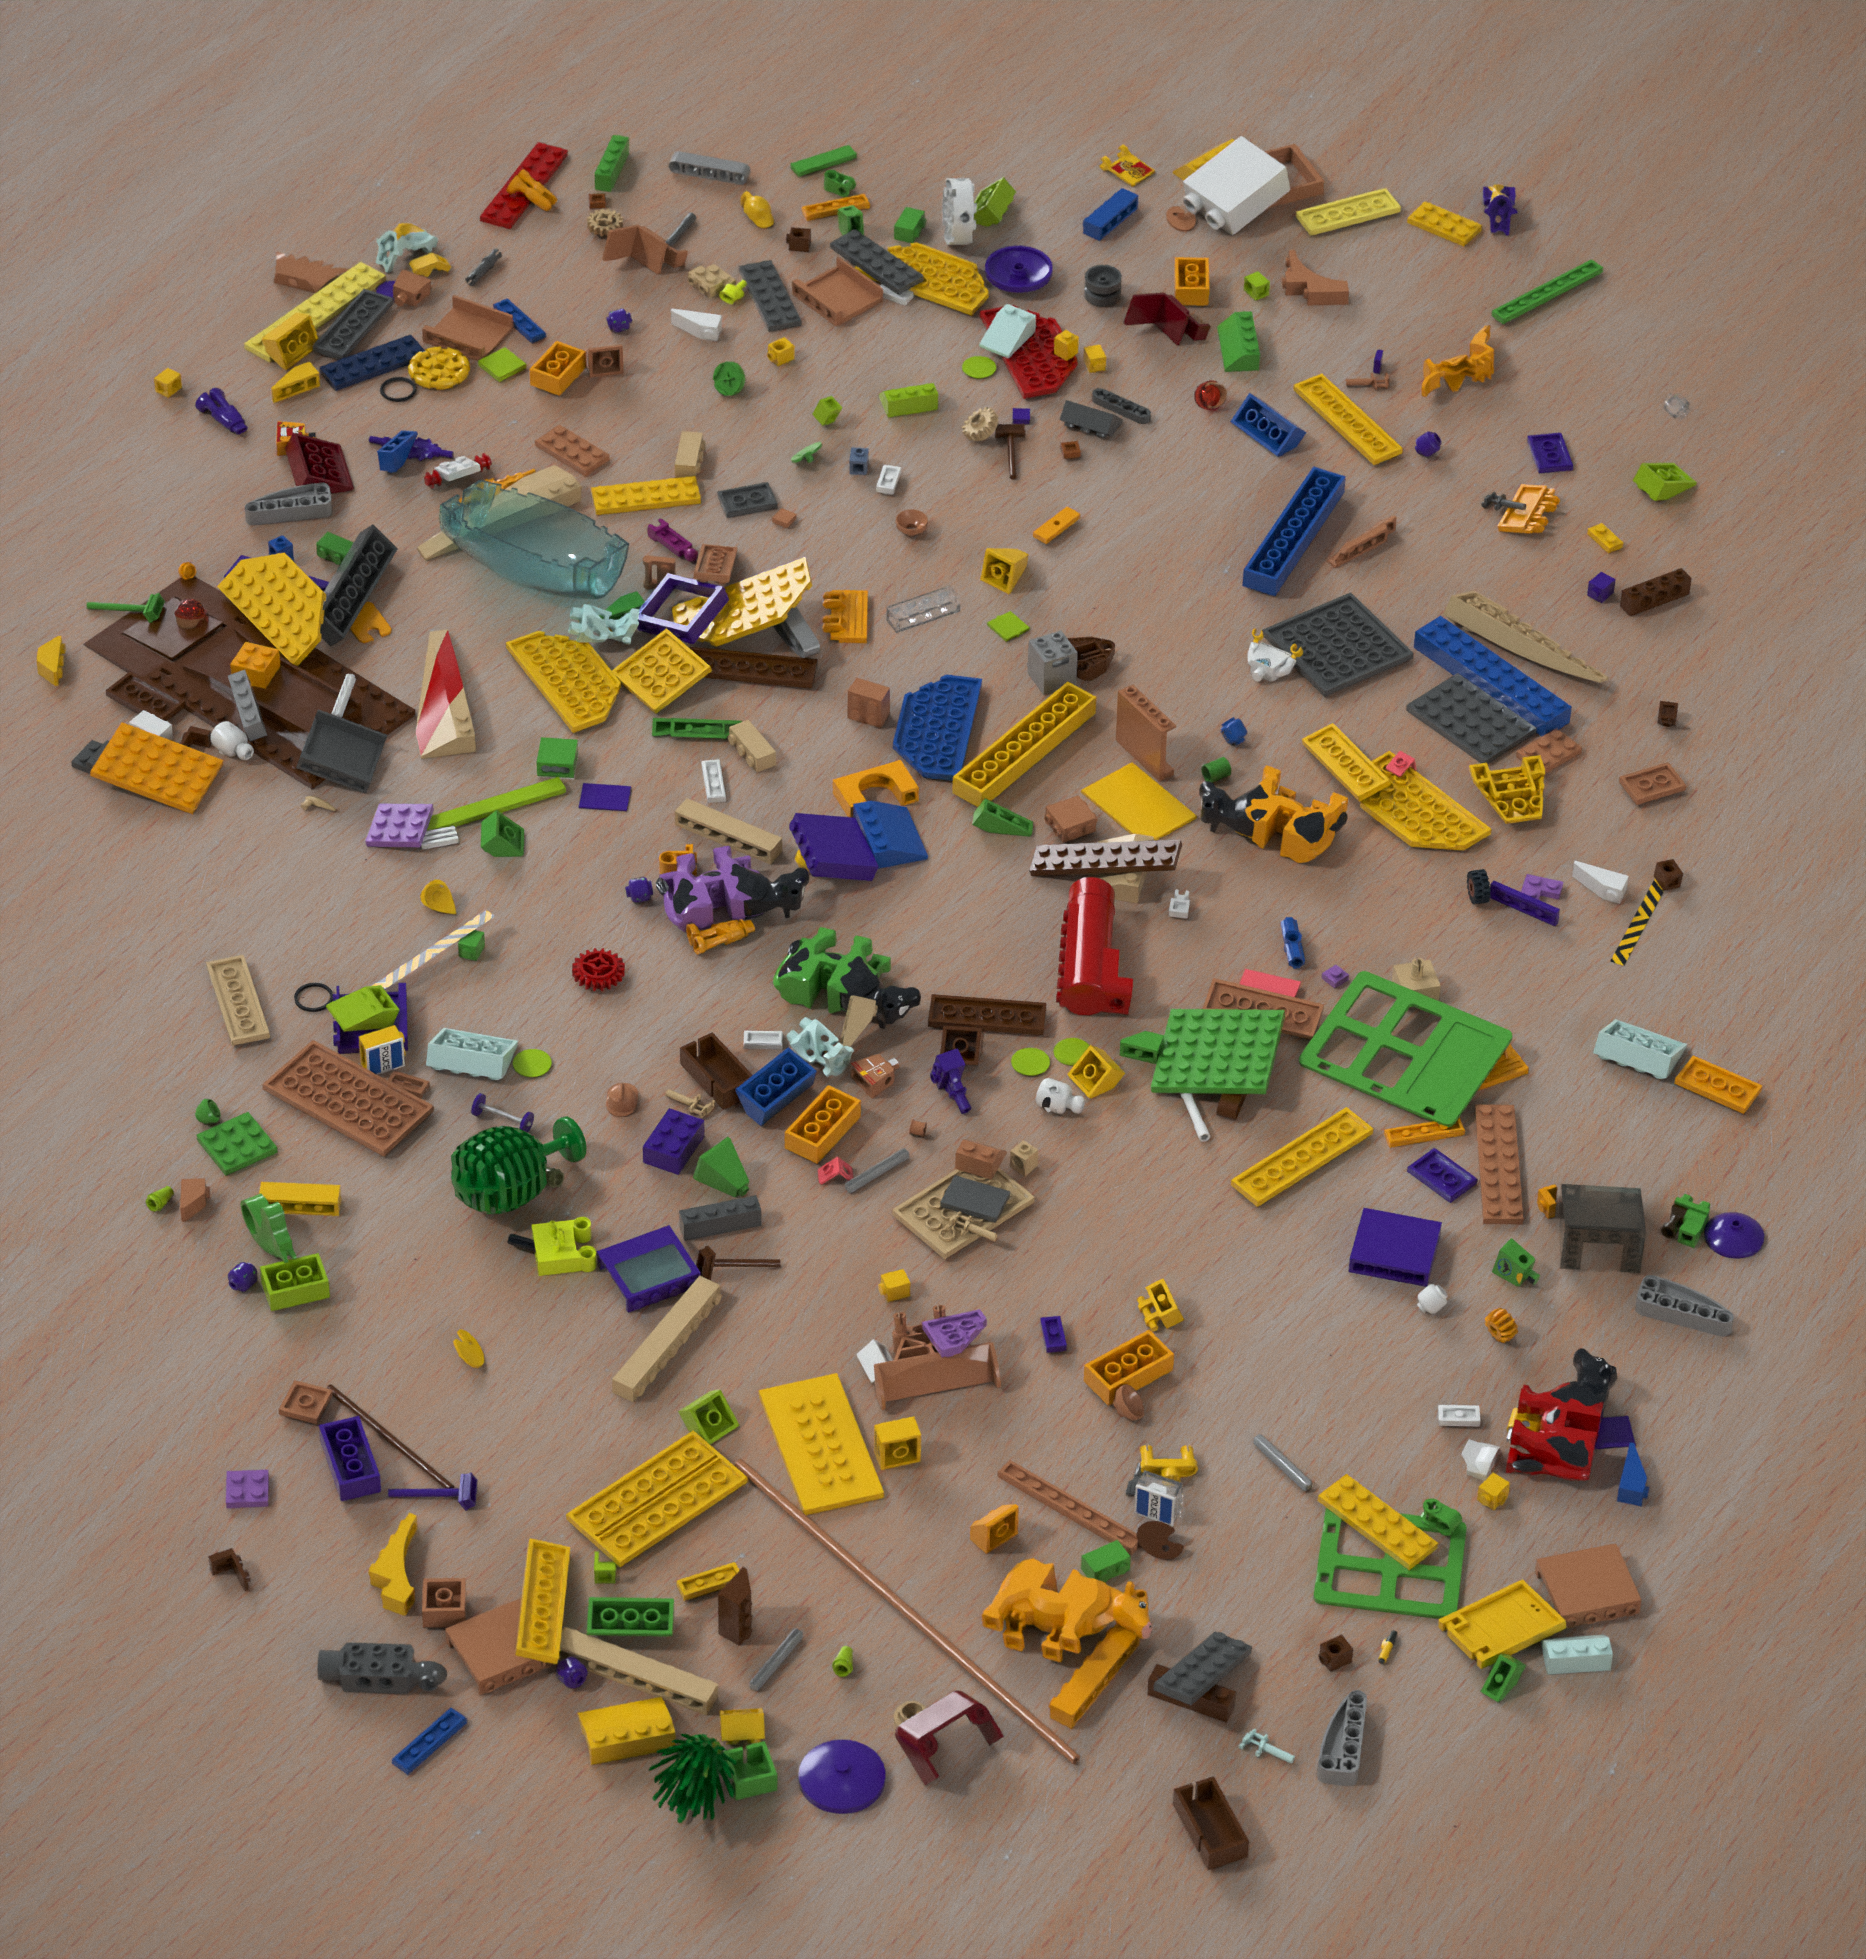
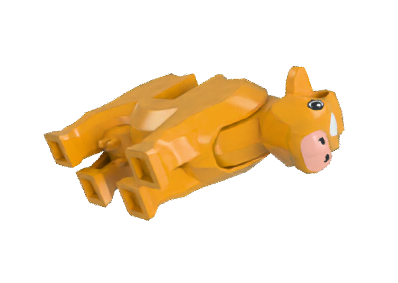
M1034 1558L1021 1561L1007 1574L993 1602L981 1614L983 1627L1002 1632L1005 1620L1007 1629L1003 1633L1004 1646L1020 1652L1025 1647L1022 1633L1026 1625H1034L1044 1632H1049L1050 1634L1046 1637L1047 1640L1041 1644L1042 1654L1044 1658L1057 1662L1062 1661L1063 1650L1079 1654L1081 1651L1080 1637L1097 1634L1112 1621H1115L1124 1629L1132 1631L1140 1639H1147L1152 1634L1147 1592L1143 1589L1135 1590L1132 1581H1128L1125 1592H1121L1108 1586L1103 1581L1087 1578L1073 1569L1058 1593L1054 1564H1045Z

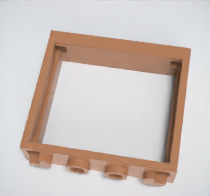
M1296 144L1264 151L1280 163L1291 161L1307 181L1305 184L1290 187V191L1269 208L1323 194V178Z

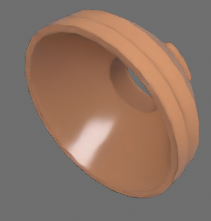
M908 509L901 511L896 516L897 529L907 536L918 535L927 528L928 518L922 511Z
M1128 1384L1118 1388L1113 1402L1118 1415L1132 1421L1142 1418L1144 1416V1406L1136 1390Z

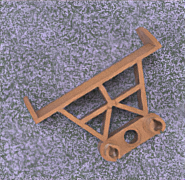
M937 1305L933 1306L934 1319L946 1317V1307L944 1305H939V1310H937ZM899 1312L900 1317H898V1313H894L895 1329L892 1332L893 1350L896 1354L893 1361L874 1364L876 1399L882 1410L886 1409L887 1401L987 1382H994L997 1388H1001L999 1365L993 1342L973 1346L969 1344L962 1353L954 1354L951 1357H941L924 1332L922 1324L907 1327L906 1313Z

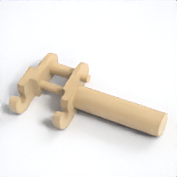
M670 1089L665 1094L666 1097L690 1106L688 1108L689 1114L694 1112L699 1114V1118H703L706 1114L708 1115L716 1104L715 1100H712V1102L705 1106L698 1104L701 1100L700 1094L695 1096L694 1099Z
M961 1211L953 1215L949 1220V1224L946 1225V1230L948 1231L956 1223L964 1226V1230L961 1231V1236L963 1237L968 1231L995 1241L998 1236L994 1232L972 1224L973 1216H969V1218L963 1216ZM959 1219H962V1220H964V1221H966V1222H965V1223H962V1222L959 1221Z

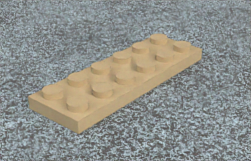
M244 955L206 962L207 971L231 1045L234 1046L270 1038Z

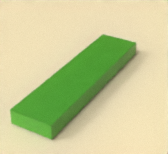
M850 145L791 163L790 168L800 177L856 159L857 153Z

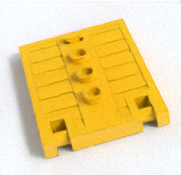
M1522 1579L1438 1619V1627L1442 1631L1447 1630L1448 1637L1471 1660L1477 1658V1666L1482 1670L1496 1663L1500 1654L1512 1655L1566 1629V1620Z

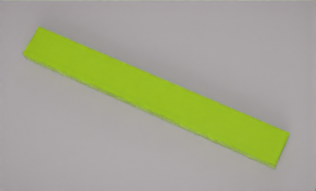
M558 776L435 814L430 819L427 831L451 826L457 827L486 818L496 810L502 813L566 793V787Z

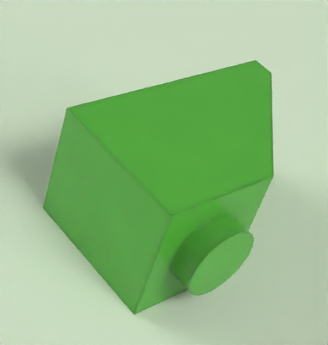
M1143 1031L1121 1039L1119 1056L1157 1064L1160 1049L1164 1042V1035Z
M1500 1654L1480 1692L1500 1702L1518 1683L1527 1665L1510 1655Z

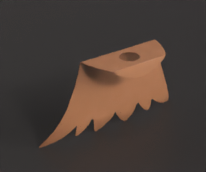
M276 251L274 283L316 293L330 279L350 269L332 268L334 264L322 267L323 260L309 263V259L306 256L295 260L293 254L286 257L282 252Z

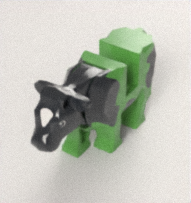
M823 927L819 928L818 934L812 939L802 937L801 940L792 942L789 946L788 955L782 961L773 977V985L783 999L790 1004H803L810 1009L821 988L826 989L828 1012L831 1014L841 1011L847 1013L850 996L853 995L875 1000V1005L878 1006L876 1016L878 1017L879 1027L885 1029L886 1024H893L896 1020L904 1018L908 1011L920 1005L921 1001L920 991L915 987L900 988L888 986L885 988L879 977L882 973H887L891 970V957L873 954L872 959L867 962L866 956L871 955L873 952L872 940L870 938L856 935L851 951L847 955L825 953L826 949L836 946L837 939L835 930Z

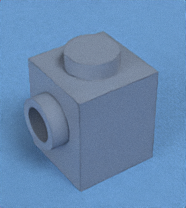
M851 447L849 474L867 475L869 448Z

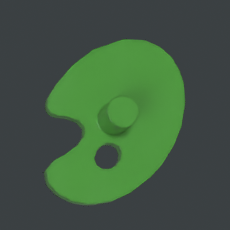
M816 442L805 447L791 458L792 463L799 462L804 457L808 463L814 461L812 454L822 447V443Z

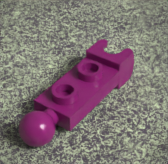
M660 518L658 519L659 526L648 525L647 533L653 541H658L678 557L684 555L685 559L689 562H695L698 559V552L692 548V544L670 528L666 521Z

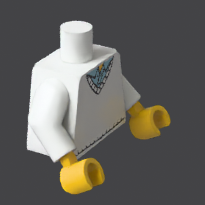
M1256 628L1252 630L1254 640L1251 642L1247 654L1252 678L1257 682L1262 678L1273 682L1279 677L1288 675L1297 661L1295 660L1296 657L1303 655V649L1300 647L1296 651L1298 646L1293 644L1290 648L1292 654L1264 642L1258 644L1263 639L1264 634L1261 630V634L1255 636Z

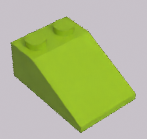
M1642 463L1632 480L1638 485L1637 487L1640 490L1647 492L1654 501L1668 500L1697 484L1693 478L1675 463Z

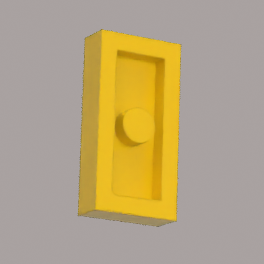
M1603 523L1588 528L1587 534L1608 554L1623 548V541Z

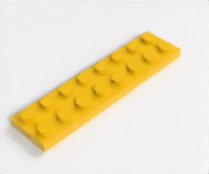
M1322 373L1294 384L1293 390L1373 465L1402 454L1403 448Z
M1346 1107L1231 1179V1186L1255 1206L1259 1207L1371 1136L1374 1128Z
M529 1538L515 1656L545 1663H558L570 1547Z

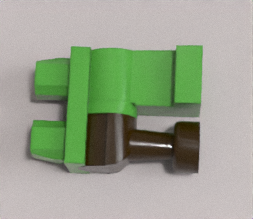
M1684 1194L1681 1198L1676 1197L1675 1204L1671 1208L1670 1221L1663 1224L1661 1233L1666 1238L1672 1239L1678 1232L1677 1225L1682 1224L1679 1229L1678 1243L1695 1248L1709 1221L1711 1204L1706 1201H1701L1699 1205L1693 1203L1692 1196ZM1689 1235L1693 1238L1692 1240H1687L1684 1236Z

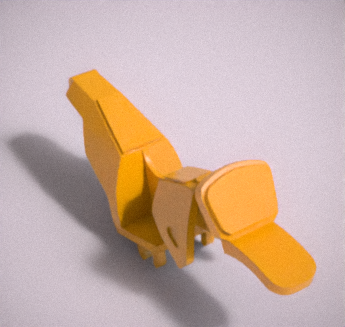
M1490 325L1484 326L1470 342V358L1467 355H1459L1443 360L1438 364H1434L1430 358L1425 359L1423 364L1424 381L1421 388L1423 397H1427L1431 391L1440 387V377L1444 378L1451 391H1458L1466 376L1471 377L1474 382L1479 381L1482 383L1485 382L1486 377L1491 379V375L1494 374V349L1486 344L1490 339Z

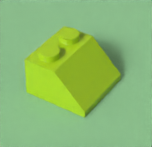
M721 1390L709 1391L678 1411L687 1429L690 1432L694 1430L709 1444H712L739 1426Z

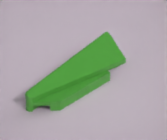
M653 718L652 736L670 735V737L726 739L729 735V727L742 721Z

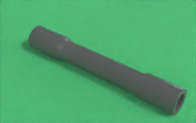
M691 212L688 213L665 243L672 247L697 219L696 215Z

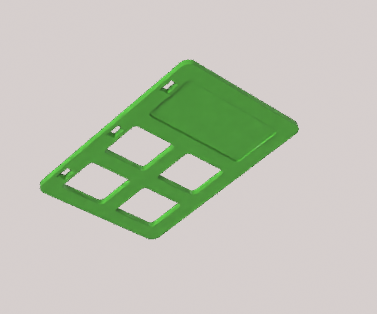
M1362 971L1357 974L1301 1053L1299 1064L1304 1068L1422 1118L1435 1121L1439 1125L1451 1127L1456 1123L1511 1043L1512 1032L1380 976ZM1365 988L1373 989L1396 999L1377 1027H1371L1346 1016ZM1410 1007H1416L1442 1018L1423 1046H1417L1391 1035ZM1336 1029L1345 1030L1368 1040L1349 1068L1340 1067L1317 1057ZM1383 1047L1413 1059L1399 1081L1392 1088L1362 1076ZM1322 1064L1330 1068L1328 1071H1326L1319 1067ZM1375 1086L1382 1089V1091L1378 1093L1371 1089ZM1429 1109L1431 1111H1434L1435 1113L1434 1115H1430L1426 1113L1425 1110Z

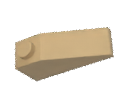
M854 995L850 996L840 1044L850 1047L870 1023L872 1017L876 1016L878 1006L875 1005V1000Z

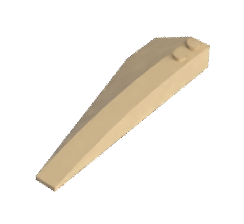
M556 465L527 475L418 546L417 550L427 561L581 501L582 486L572 474Z
M1469 591L1451 595L1443 615L1447 616L1449 621L1463 625V629L1475 632L1509 651L1547 667L1600 683L1608 681V676L1593 666L1586 667L1584 660L1571 657L1572 652L1567 649H1559L1560 644L1538 630L1533 631V627L1530 624L1519 622L1518 616L1507 614L1508 610L1478 592Z

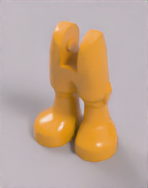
M524 169L520 171L518 176L514 177L506 190L509 194H514L517 191L524 193L528 200L547 212L558 201L548 189L535 181Z

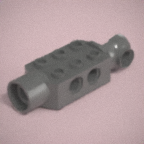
M347 1642L341 1650H320L318 1654V1680H336L339 1682L343 1692L408 1694L416 1685H419L425 1691H433L446 1680L448 1674L446 1668L437 1662L422 1661L416 1663L414 1649L411 1644Z

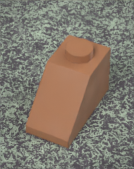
M205 1178L181 1179L180 1211L182 1222H186L206 1207V1200L210 1198V1186H206Z

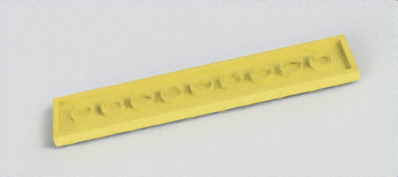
M359 262L244 343L245 349L269 363L272 362L273 359L267 354L262 337L295 313L310 315L315 330H317L344 311L363 289L372 291L385 282L386 275Z

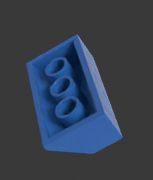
M1251 393L1248 394L1230 421L1278 457L1296 448L1307 433Z
M788 1047L736 1088V1093L746 1114L762 1126L813 1085L817 1070Z

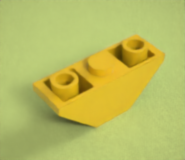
M57 636L40 646L37 652L38 674L54 686H58L59 678L63 677L61 666H64V655L62 654H66V644L62 643V636Z

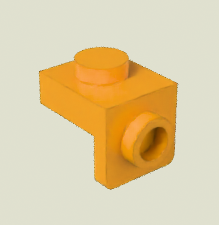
M1556 1184L1538 1189V1208L1545 1214L1547 1219L1555 1217V1200L1558 1189Z

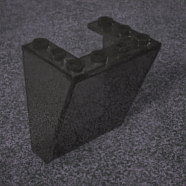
M1561 1184L1559 1197L1560 1269L1580 1270L1583 1242L1623 1245L1620 1272L1640 1273L1646 1235L1641 1188Z

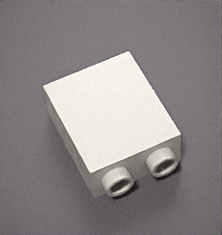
M1240 136L1183 181L1186 195L1183 198V204L1190 213L1196 214L1199 212L1205 216L1206 221L1213 229L1218 230L1222 228L1233 236L1290 191L1287 168Z

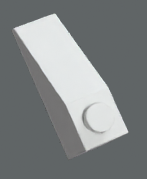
M671 309V324L700 339L718 341L722 330V315Z
M1574 861L1572 877L1600 898L1618 904L1621 903L1627 891L1629 876Z

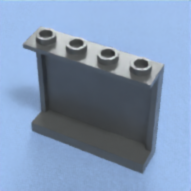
M318 709L296 768L366 794L388 735Z

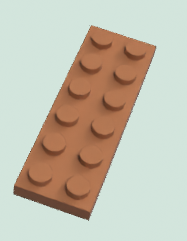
M702 544L693 579H697L698 582H708L709 580L715 581L717 584L729 583L738 547Z
M1213 978L1202 1009L1284 1010L1285 1019L1281 1033L1311 1040L1316 1034L1324 1010V1004Z

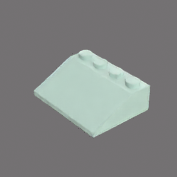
M1615 1019L1599 1031L1593 1053L1597 1054L1601 1059L1614 1060L1620 1066H1631L1638 1072H1648L1657 1079H1666L1674 1070L1687 1048V1044Z
M443 1028L428 1043L426 1066H430L434 1070L447 1069L452 1073L459 1074L464 1072L469 1073L473 1077L487 1076L488 1079L499 1080L502 1079L509 1068L518 1041Z

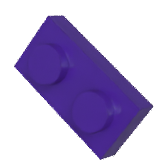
M1061 1317L1040 1318L1046 1353L1067 1351Z

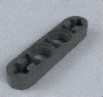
M1097 388L1092 392L1093 403L1139 424H1147L1151 420V411L1148 408L1102 388Z

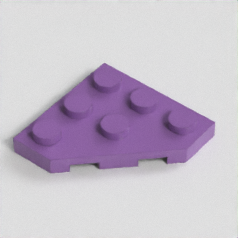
M980 1309L922 1322L924 1332L941 1357H951L954 1354L962 1353L987 1326V1319Z

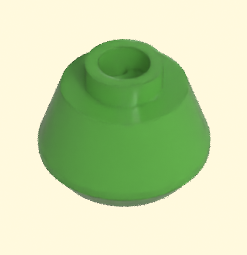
M205 1098L197 1106L195 1116L200 1123L211 1124L217 1123L221 1114L217 1104L213 1100Z

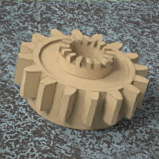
M985 407L983 410L979 408L978 412L974 411L972 416H968V421H964L965 425L962 427V432L970 441L985 440L996 430L999 421L998 415L991 407L989 409Z

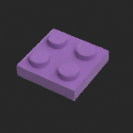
M268 1470L227 1471L226 1508L268 1507Z

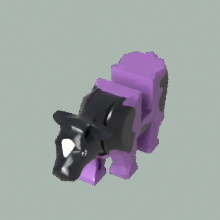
M724 846L713 849L714 863L718 870L708 871L699 877L694 876L692 872L696 869L694 854L690 853L677 856V871L661 874L656 881V888L664 896L665 912L669 920L686 933V925L694 923L698 930L711 928V925L714 924L713 909L724 906L730 921L738 920L739 922V919H755L776 907L783 909L785 918H790V910L796 911L801 907L805 887L809 883V874L807 869L797 868L792 873L782 874L774 882H771L759 871L751 869L750 855L733 859L731 847Z

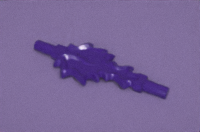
M369 437V443L379 444L382 447L391 440L389 437ZM418 437L415 439L407 458H418L419 461L439 456L453 458L454 452L441 449V447H438V444H433L430 438L422 439Z

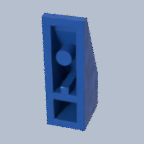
M401 430L377 451L380 471L395 473L404 465L418 435L417 431Z
M1630 1442L1618 1489L1617 1502L1642 1506L1643 1498H1648L1650 1487L1646 1486L1647 1476L1635 1444Z

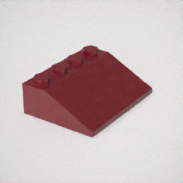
M293 432L285 447V451L296 486L326 483L329 485L331 494L353 491L354 486L340 444Z

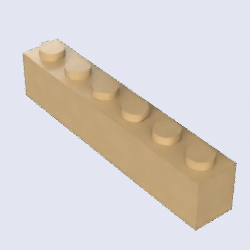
M686 798L675 810V825L724 846H730L732 849L750 855L760 861L771 865L782 853L781 837Z

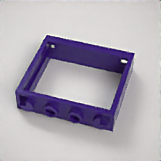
M668 573L639 608V625L637 629L638 631L658 635L667 628L682 642L694 645L728 602L729 598L725 588L721 585L698 582L692 578ZM674 589L709 597L687 626L653 617Z

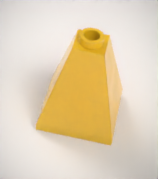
M987 548L985 550L980 580L1010 594L1027 567L1029 554L1019 549Z

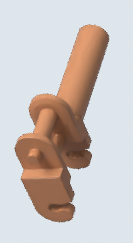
M1385 372L1384 380H1376L1373 373H1370V378L1346 379L1345 384L1346 386L1372 385L1375 390L1378 387H1385L1387 390L1389 387L1388 373Z

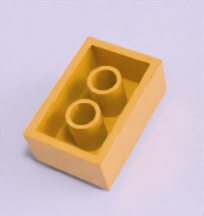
M1175 257L1174 297L1183 306H1209V258Z
M556 341L529 369L530 385L560 396L587 368L586 351Z

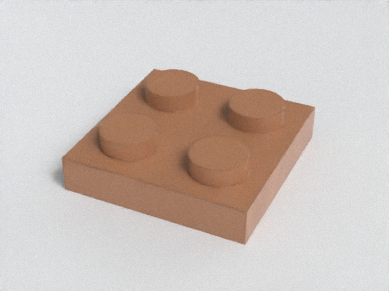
M294 1380L278 1409L279 1415L317 1425L333 1396V1392L331 1389Z

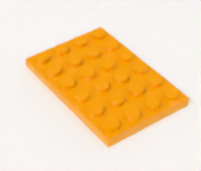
M121 722L91 769L90 776L193 815L222 768L224 760Z

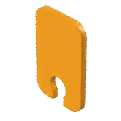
M372 602L364 604L350 628L351 632L361 643L373 641V637L367 633L370 629L378 630L381 637L391 633L390 625Z

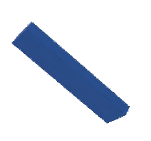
M508 298L493 304L494 309L513 315V327L530 343L546 338V332Z
M451 1707L393 1757L392 1764L408 1775L467 1724V1718Z

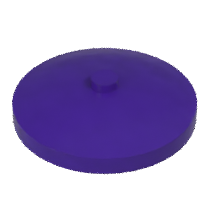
M1008 246L998 249L985 262L987 280L995 287L1013 293H1026L1038 290L1050 281L1053 273V265L1050 258L1042 251L1028 246Z
M852 1740L827 1741L814 1747L803 1758L799 1767V1786L804 1797L812 1805L823 1811L835 1814L854 1813L869 1807L880 1797L885 1786V1767L879 1755L865 1744Z

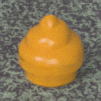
M184 562L180 565L178 573L182 579L187 580L196 575V567L190 562Z

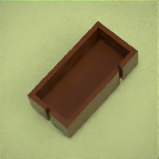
M713 1032L698 1039V1056L697 1043L695 1041L680 1047V1064L709 1096L713 1097V1100L716 1101L722 1110L741 1102L736 1093V1088L753 1075Z
M1214 1776L1196 1782L1194 1800V1786L1192 1783L1174 1789L1173 1806L1197 1851L1200 1852V1857L1207 1870L1248 1858L1249 1840Z

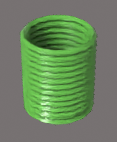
M1225 757L1206 763L1201 768L1204 779L1212 783L1230 776L1232 772L1231 765Z

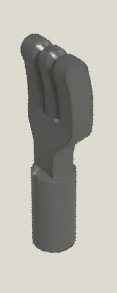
M1140 1462L1137 1464L1134 1479L1128 1482L1126 1495L1135 1496L1136 1485L1141 1486L1140 1479L1143 1473L1141 1472Z

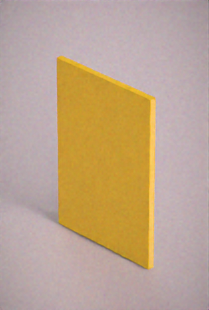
M1133 762L1081 790L1084 796L1130 834L1153 836L1154 841L1197 819V815Z

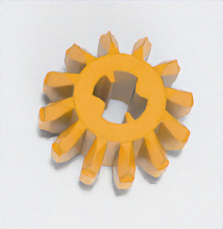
M1499 1307L1485 1317V1326L1488 1327V1332L1498 1342H1508L1518 1333V1325L1506 1309Z

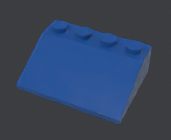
M877 801L853 804V818H856L879 866L878 869L928 859V854L907 807Z

